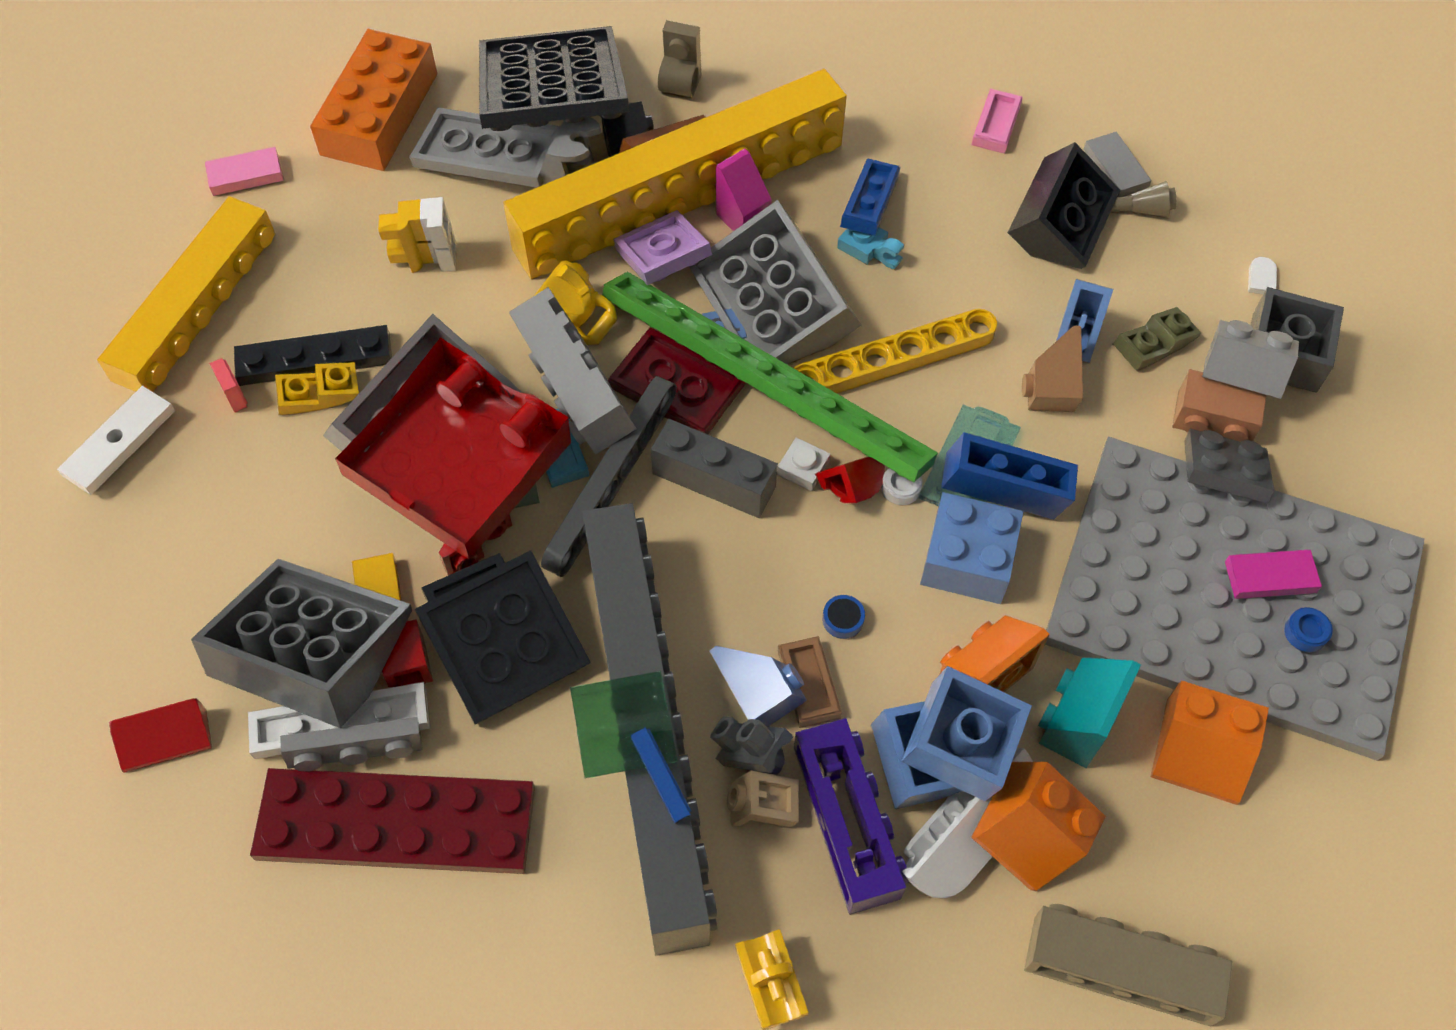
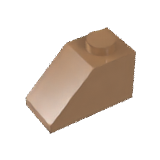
M1081 326L1071 327L1035 360L1029 373L1023 375L1022 396L1028 397V410L1075 412L1083 400Z

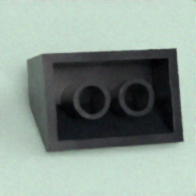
M1074 142L1044 157L1007 233L1032 257L1082 269L1086 267L1120 189Z

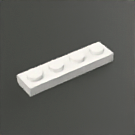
M424 682L372 691L369 698L342 727L418 717L420 730L430 729L427 690ZM285 706L248 712L249 753L254 759L282 755L280 736L338 727Z

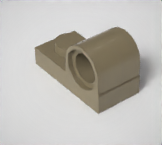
M666 20L662 30L664 57L658 74V90L692 98L702 75L700 27Z

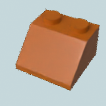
M1006 615L995 624L988 621L974 632L971 637L973 640L963 649L959 645L955 646L941 659L942 668L940 674L949 666L1005 692L1034 668L1050 634L1042 627Z
M1181 680L1166 702L1150 777L1238 805L1241 802L1262 748L1269 707Z
M1012 762L1003 788L993 795L971 838L1028 889L1037 891L1088 854L1106 816L1049 762Z

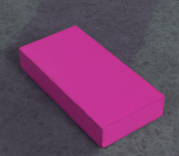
M1311 549L1229 555L1225 561L1235 599L1317 593L1322 587Z

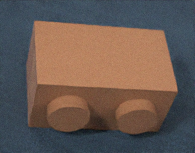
M1189 369L1178 391L1172 428L1186 432L1190 428L1198 431L1211 430L1225 438L1236 441H1253L1262 427L1266 395L1202 377L1203 372Z

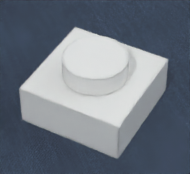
M795 438L777 466V475L812 491L818 482L815 473L826 469L830 462L831 454L799 438Z

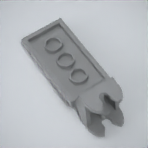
M438 107L409 158L415 168L537 188L542 186V184H547L597 163L594 162L587 137L601 134V129L595 119L585 117L583 121L577 123H567L563 120L561 126L547 124L541 127H530L527 124L513 125L505 131H493L490 128L482 129L478 113Z

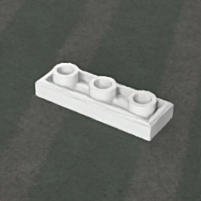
M141 386L57 470L64 478L92 495L175 412V409L171 403Z

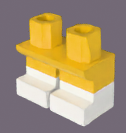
M443 197L398 201V213L379 214L378 231L381 240H387V256L390 264L408 262L412 273L419 271L423 264L439 263L441 272L456 271L457 242Z

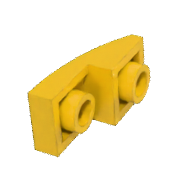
M355 362L315 364V373L275 375L279 415L305 413L338 406L354 400L359 394Z

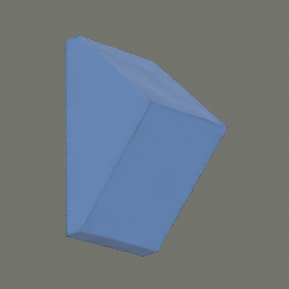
M1076 279L1056 341L1071 327L1081 326L1082 361L1090 363L1113 289Z

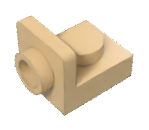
M751 770L735 780L727 795V807L731 810V825L742 826L750 820L785 827H792L799 823V779Z

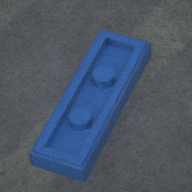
M869 158L866 159L842 215L840 227L876 236L899 178L901 167Z

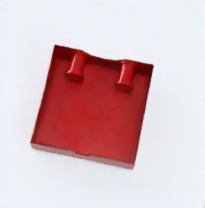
M439 338L391 401L347 445L335 460L344 477L467 559H470L571 444L569 419L566 415L534 395L520 393L504 385L489 374L473 357L444 339Z

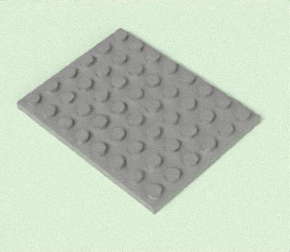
M1108 436L1046 628L1050 635L1045 645L1083 658L1133 660L1142 664L1136 675L1137 677L1175 689L1182 680L1269 707L1266 721L1268 723L1378 761L1385 755L1424 538L1275 490L1269 503H1264L1188 482L1186 461ZM1311 549L1322 585L1317 593L1243 599L1234 598L1225 565L1229 555ZM1310 607L1324 613L1332 624L1333 633L1331 639L1322 649L1316 652H1304L1296 649L1285 636L1284 627L1286 621L1300 608Z

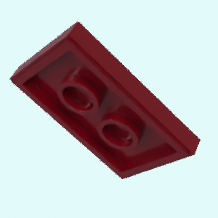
M651 327L648 328L608 378V382L614 391L637 403L656 376L675 383L677 386L676 395L664 417L705 434L710 433L745 385L744 381L737 379L731 373L714 363L708 362L701 355L678 344L674 339Z

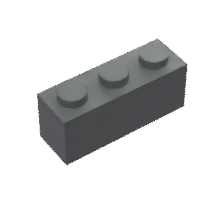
M671 419L667 420L651 448L652 474L757 518L761 517L776 488L778 463Z

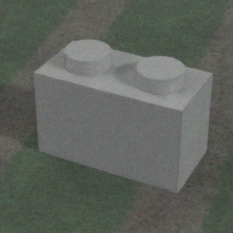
M1220 320L1205 360L1202 377L1281 399L1298 359L1299 341L1293 340L1290 335L1280 331L1267 333L1253 329L1250 324L1243 321L1232 320L1227 322Z

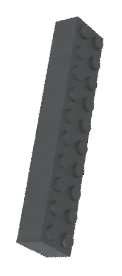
M633 503L582 511L655 956L710 946V931L717 930V909L713 889L705 891L703 889V885L709 884V867L704 843L695 844V840L701 839L699 829L700 818L696 798L687 799V797L693 796L691 769L688 755H684L682 720L680 712H677L674 677L669 668V653L665 631H662L661 608L658 593L655 592L651 555H648V541L644 518H635ZM645 727L650 729L691 809L689 816L676 823L673 822L631 740L633 733Z

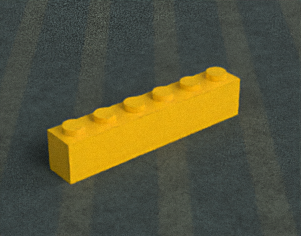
M228 196L98 357L97 361L111 382L135 392L141 386L153 392L157 386L165 381L170 369L188 351L189 345L201 329L209 324L212 315L222 302L230 297L232 289L243 275L250 271L253 262L263 249L271 244L275 231L266 210Z

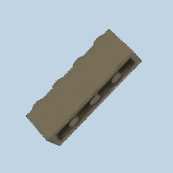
M1051 904L1050 907L1043 906L1035 916L1024 971L1210 1027L1225 1019L1232 961L1218 957L1216 950L1202 945H1189L1187 948L1170 943V937L1159 932L1143 931L1142 934L1125 930L1123 923L1110 918L1098 917L1095 920L1077 915L1078 911L1062 904Z

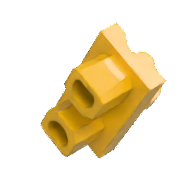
M778 929L761 937L736 943L735 949L761 1029L767 1030L808 1016L809 1012L781 930Z

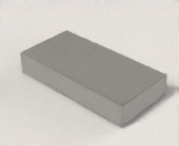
M1117 131L1086 141L1083 150L1120 189L1118 197L1131 195L1150 186L1151 179Z

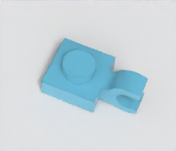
M879 227L876 236L846 229L838 238L837 248L866 264L872 258H875L888 268L895 269L903 260V257L898 254L904 248V244L897 239L888 238V232Z

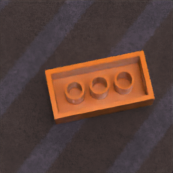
M372 29L366 30L310 125L320 156L385 171L438 74L431 43Z

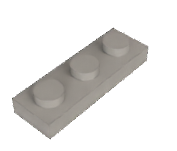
M418 717L280 736L281 754L287 768H295L298 771H312L320 768L322 764L334 762L355 765L365 762L367 758L384 755L388 758H404L411 755L413 751L422 750Z

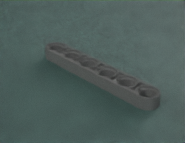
M656 376L650 382L629 415L637 429L609 447L548 544L541 561L543 569L559 577H563L570 570L587 542L582 511L609 507L672 405L677 391L675 383L660 376Z

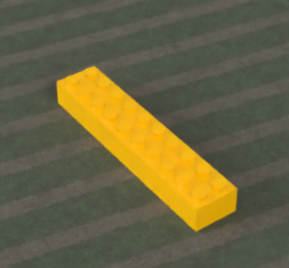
M823 68L503 201L512 250L532 280L541 275L552 273L562 260L569 262L582 260L594 252L608 246H614V238L676 210L683 215L703 205L713 203L716 200V165L744 148L750 152L762 180L772 178L777 173L793 166L802 165L807 160L821 154L832 152L842 145L847 95L827 70Z

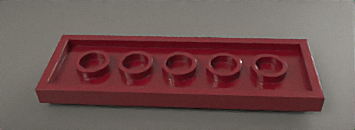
M268 768L250 856L255 861L525 874L535 785L533 781L316 770L298 771L296 769Z

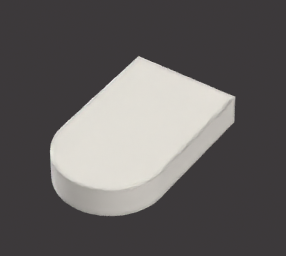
M1257 257L1249 267L1248 292L1264 294L1267 287L1274 289L1277 287V266L1269 258Z

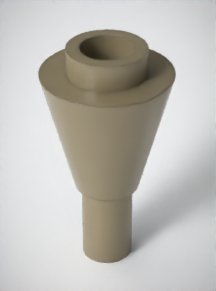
M1167 181L1132 193L1131 196L1117 197L1111 212L1131 210L1136 213L1169 217L1170 210L1176 209L1175 188H1169Z

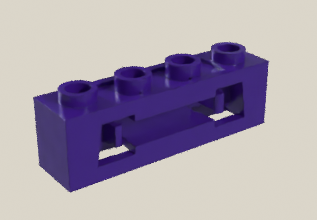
M846 718L796 732L793 748L849 915L901 900L906 889L905 884L909 883V880L902 872L907 866L901 855L895 857L890 843V840L894 839L893 828L887 813L880 814L875 798L879 797L878 786L871 771L865 772L860 758L864 756V748L859 733L857 731L851 732ZM818 763H821L822 768L824 770V776H822ZM843 767L846 773L844 786L867 849L855 853L856 857L853 864L850 858V850L853 844L831 781L841 778L840 774ZM873 853H874V856H875V859H876V862H877V865H878V868H877V869H876L875 864H874V862H873ZM854 868H857L859 877L856 876Z

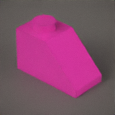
M745 148L716 165V215L731 230L735 231L772 203V199L751 154Z

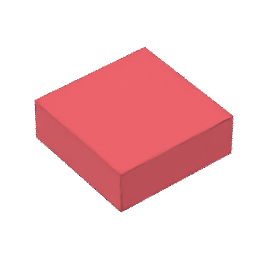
M220 358L209 363L234 412L246 408L248 403L226 360Z

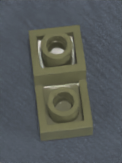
M1178 307L1152 315L1145 326L1119 334L1113 345L1137 371L1182 349L1197 339L1201 332L1185 313Z

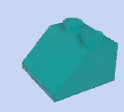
M1082 657L1075 671L1066 668L1055 690L1063 695L1057 706L1051 703L1048 704L1038 724L1039 727L1045 729L1039 744L1087 768L1107 739L1142 664L1133 660Z

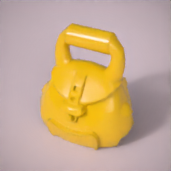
M562 260L536 292L538 294L549 287L586 345L599 344L617 321L616 308L612 302L594 290L589 281L588 272L576 262L571 263L567 260ZM596 306L604 308L606 311L586 336L580 326L589 319Z

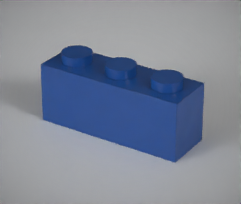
M963 432L946 452L941 488L1054 520L1075 501L1078 465Z

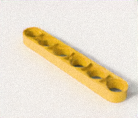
M973 309L799 364L794 369L813 378L816 382L833 392L840 393L984 347L994 339L997 320L991 312L985 309ZM974 322H980L985 324L989 331L982 334L975 333L970 329L969 325ZM939 333H948L954 337L955 342L947 345L942 344L936 340L935 336ZM905 344H915L920 348L921 352L917 355H907L901 350V347ZM874 354L880 355L885 358L886 364L878 367L872 366L866 361V358ZM842 365L848 367L852 374L841 378L835 376L831 370L835 366Z

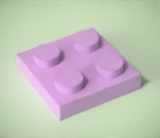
M678 210L613 239L616 251L647 285L661 281L668 275L683 268L693 266L712 255L710 243Z

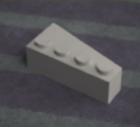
M549 287L509 312L532 353L528 354L540 374L545 373L541 377L542 381L553 397L558 395L554 403L562 414L566 415L568 419H572V422L569 423L570 432L579 445L587 442L593 452L598 454L637 429L582 336Z

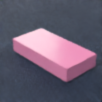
M990 89L971 145L1005 154L1023 97Z
M276 147L205 162L208 184L213 196L284 181Z

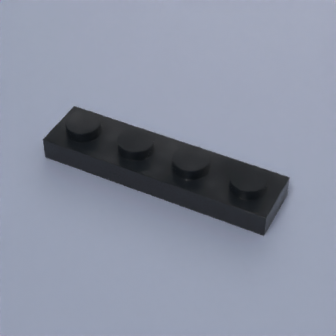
M387 325L234 346L235 379L239 386L275 381V375L315 373V364L355 362V368L361 369L386 365L392 358L390 333Z

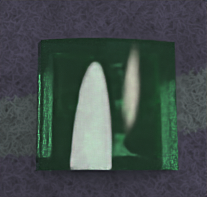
M661 671L570 687L585 779L646 768L631 740L633 733L645 727L650 729L666 763L678 761Z

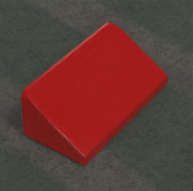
M197 698L109 722L111 737L123 773L212 748L207 710Z

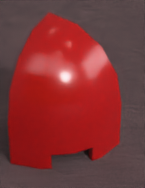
M864 457L817 472L815 475L821 487L825 491L830 489L837 497L841 498L840 502L858 503L872 498L880 491L883 484L885 465L871 457Z

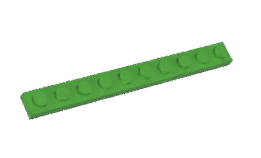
M628 271L604 284L602 295L621 310L627 311L644 321L648 326L659 330L674 339L678 344L701 355L708 362L716 364L734 375L737 379L763 392L767 397L795 411L799 416L810 420L834 437L842 439L860 450L864 455L894 470L898 475L915 482L934 465L938 452L650 284L647 285L643 280Z

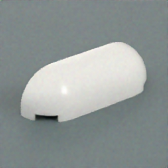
M1017 748L1012 762L1033 761L1024 748ZM964 791L950 795L916 833L904 850L908 860L907 868L902 871L914 887L934 898H948L958 894L970 884L992 858L971 837L993 796L983 801Z

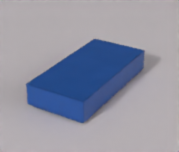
M645 727L633 733L631 740L673 822L676 823L689 816L691 809L650 729Z

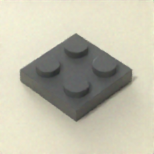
M1189 429L1184 441L1189 483L1269 503L1274 492V485L1267 448H1263L1258 443L1249 440L1240 442L1225 438L1211 430L1198 431Z

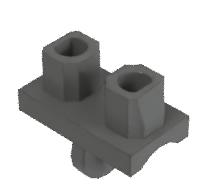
M727 716L720 719L710 736L722 748L715 759L723 766L778 775L781 772L785 763L782 746L790 743L794 737L786 728L765 726L757 719H749L742 724L738 723L733 717Z

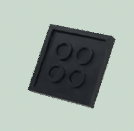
M531 550L415 609L474 725L591 663Z

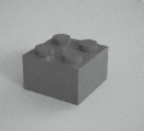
M1270 287L1266 288L1253 313L1251 326L1253 329L1267 333L1280 331L1290 335L1293 340L1299 341L1298 359L1287 385L1315 393L1318 392L1334 367L1344 307Z

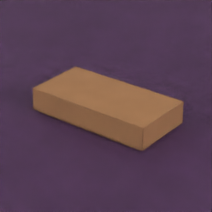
M819 636L778 645L780 661L786 665L792 664L804 681V685L800 689L807 701L794 709L799 728L841 719L842 711Z

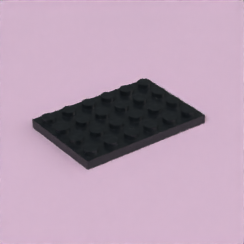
M612 26L479 40V116L482 129L490 128L493 131H505L513 125L527 124L530 127H541L547 125L549 121L557 120L577 123L583 121L585 117L593 116L613 119L621 116L622 113L630 112L628 95Z

